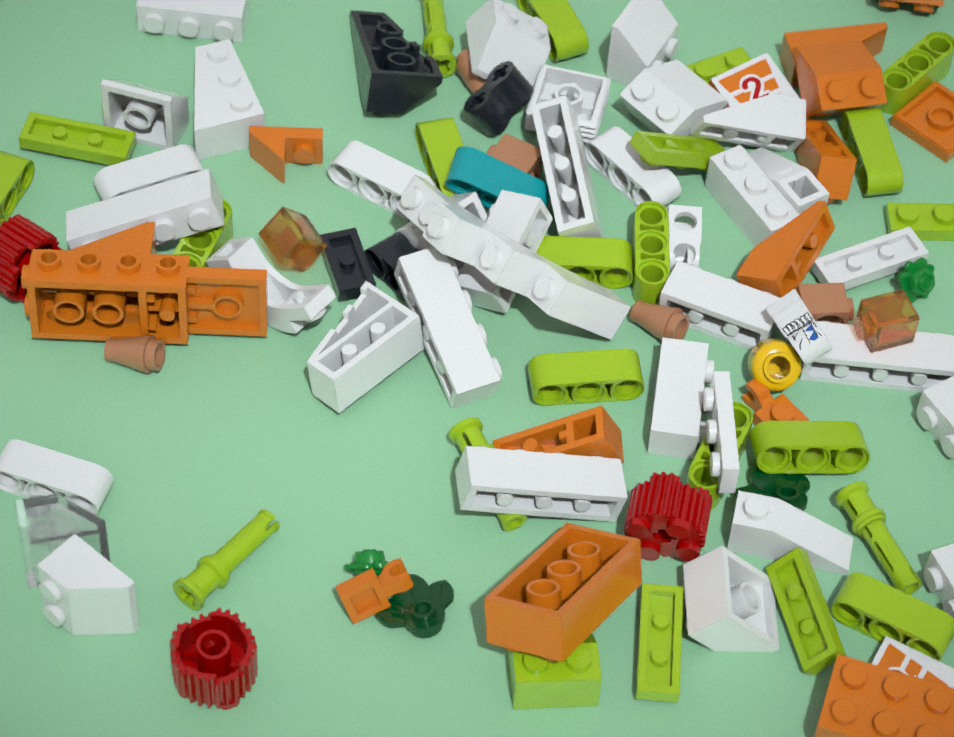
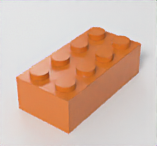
M566 523L484 598L487 643L504 647L506 650L513 652L521 651L540 656L548 661L563 662L642 584L641 539Z
M837 654L814 737H954V688Z

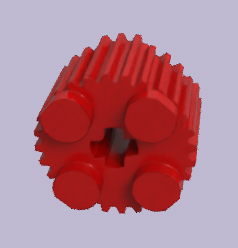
M20 214L15 215L13 218L10 217L7 222L4 220L0 226V293L12 301L18 302L20 300L25 304L27 288H22L21 274L23 265H29L32 249H63L58 247L57 237Z
M654 472L650 476L649 482L639 483L637 487L631 490L623 529L624 535L641 539V558L648 561L657 560L660 555L662 557L670 556L672 559L678 557L688 562L700 557V551L706 541L713 502L711 500L712 495H709V490L699 487L697 492L696 487L690 488V484L683 485L680 477L672 472L670 474L665 472L657 474Z
M221 608L208 613L207 617L200 614L199 619L191 618L190 624L185 622L177 625V631H173V638L170 639L172 677L179 696L189 698L191 703L197 701L200 707L203 704H207V708L216 705L217 708L222 710L237 707L241 697H246L245 691L250 692L252 690L251 685H255V677L258 676L257 643H255V636L252 635V630L250 628L246 629L245 622L241 623L238 613L231 615L230 610L227 609L225 612H222Z

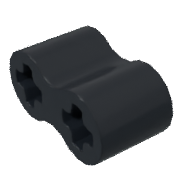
M505 61L497 65L488 75L484 85L467 99L464 110L487 136H494L503 131L509 124L513 114L530 100L534 88L511 61Z

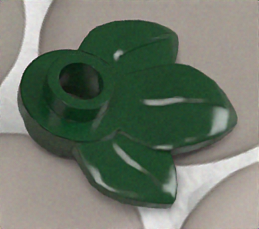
M754 464L749 470L751 484L736 488L735 493H732L736 500L738 491L779 498L804 511L807 508L808 498L806 493L810 490V482L804 474L765 473L759 469L757 464Z
M409 574L414 586L405 592L392 595V598L388 599L391 607L374 614V616L387 627H406L414 636L419 638L435 636L443 627L446 618L445 609L454 600V590L447 580H439L428 585L422 577L416 574Z

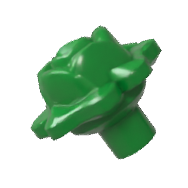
M923 257L914 262L907 261L904 268L897 275L900 282V296L906 297V300L910 303L915 302L917 299H926L929 296V292L935 286L934 265L927 264V260Z
M364 549L361 552H355L353 562L344 565V570L352 572L357 576L373 568L376 575L379 576L385 565L389 562L386 561L383 551Z

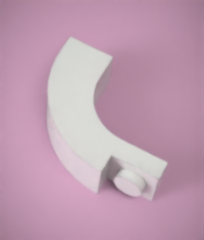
M253 237L230 239L206 260L209 267L267 270L268 326L283 332L298 333L308 322L315 321L323 316L327 310L325 307L336 298L329 284L299 285L283 277L267 261Z

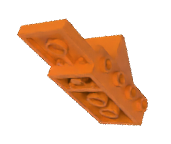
M146 222L71 250L32 249L29 265H23L21 284L22 288H27L24 311L25 316H30L32 338L107 341L109 338L120 339L154 335L156 339L163 340L166 344H188L189 333L267 337V270L190 266V256L157 254L155 222Z

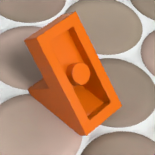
M249 126L250 157L277 180L285 183L286 163L323 164V128Z

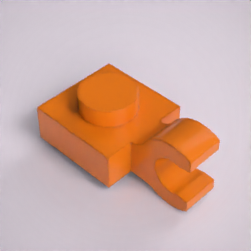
M752 379L745 384L749 391L742 395V400L747 406L756 411L752 421L755 425L763 421H809L784 394L773 399L769 388L761 382Z
M399 558L386 564L379 576L371 568L336 585L335 588L353 624H356L391 607L388 597L411 589L414 584L402 559Z

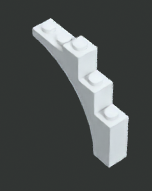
M414 174L408 186L402 192L396 208L424 232L422 237L440 253L475 266L495 285L528 297L547 315L612 340L631 307L610 289L589 281L514 241L464 209L420 176Z

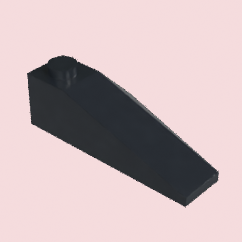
M350 10L349 17L360 96L366 112H371L378 116H387L390 113L402 114L442 84L443 76L437 61L432 56H423L420 53L421 46L416 41L408 42L404 39V30L387 14Z

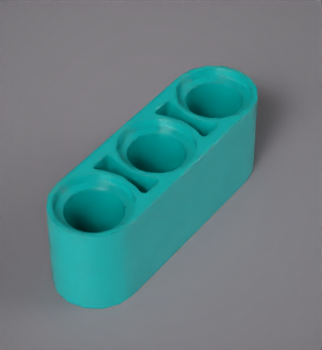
M461 146L456 149L445 181L446 186L457 194L476 192L482 205L489 209L496 202L501 190L541 198L546 208L548 207L550 194L546 182L478 149Z

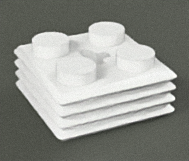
M542 65L526 110L525 129L536 132L531 109L532 105L566 95L577 114L583 143L589 142L597 137L609 98L611 79Z

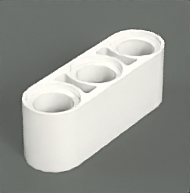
M613 126L584 144L589 165L636 207L645 201H655L666 206L681 196V186L677 177L664 165L652 167L644 163L639 158L640 154L629 143L632 137L620 127Z
M356 140L350 141L327 167L328 175L336 185L407 220L410 219L399 211L396 205L413 175L415 174L426 179L436 187L434 181L425 173Z
M181 144L107 166L95 175L93 183L101 200H106L205 169L193 147Z
M9 440L0 453L1 490L80 516H96L114 483L113 475L103 466L22 440Z

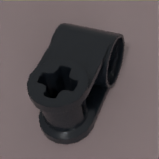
M396 232L366 249L365 254L372 273L396 293L399 299L406 302L394 272L399 257L418 252V250L409 242L405 235L401 232Z

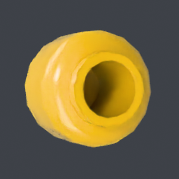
M769 338L760 341L752 348L748 357L750 376L767 386L770 391H782L790 388L801 374L802 361L799 354L792 345L780 339Z

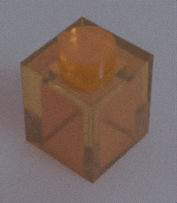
M283 206L259 232V235L279 264L300 272H304L307 267L312 265L317 256L327 247L306 215Z
M904 289L861 299L857 317L854 318L853 324L857 337L860 340H864L870 353L912 343L920 317Z

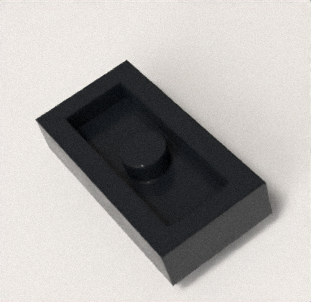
M356 227L319 235V245L339 301L359 297L361 295L360 288L365 281L376 287V282Z

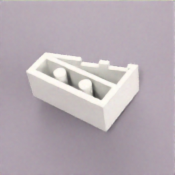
M227 39L195 47L194 138L195 152L199 160L249 148V126H265V113L231 40Z
M367 281L360 288L361 295L353 306L348 304L343 311V319L337 328L329 330L307 361L312 394L338 413L342 412L424 349L420 316Z

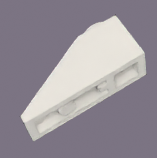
M778 92L703 115L691 127L690 136L791 153L806 140V99L795 98L790 93Z
M738 491L727 549L735 553L777 561L799 547L807 552L814 569L848 575L854 538L779 498Z

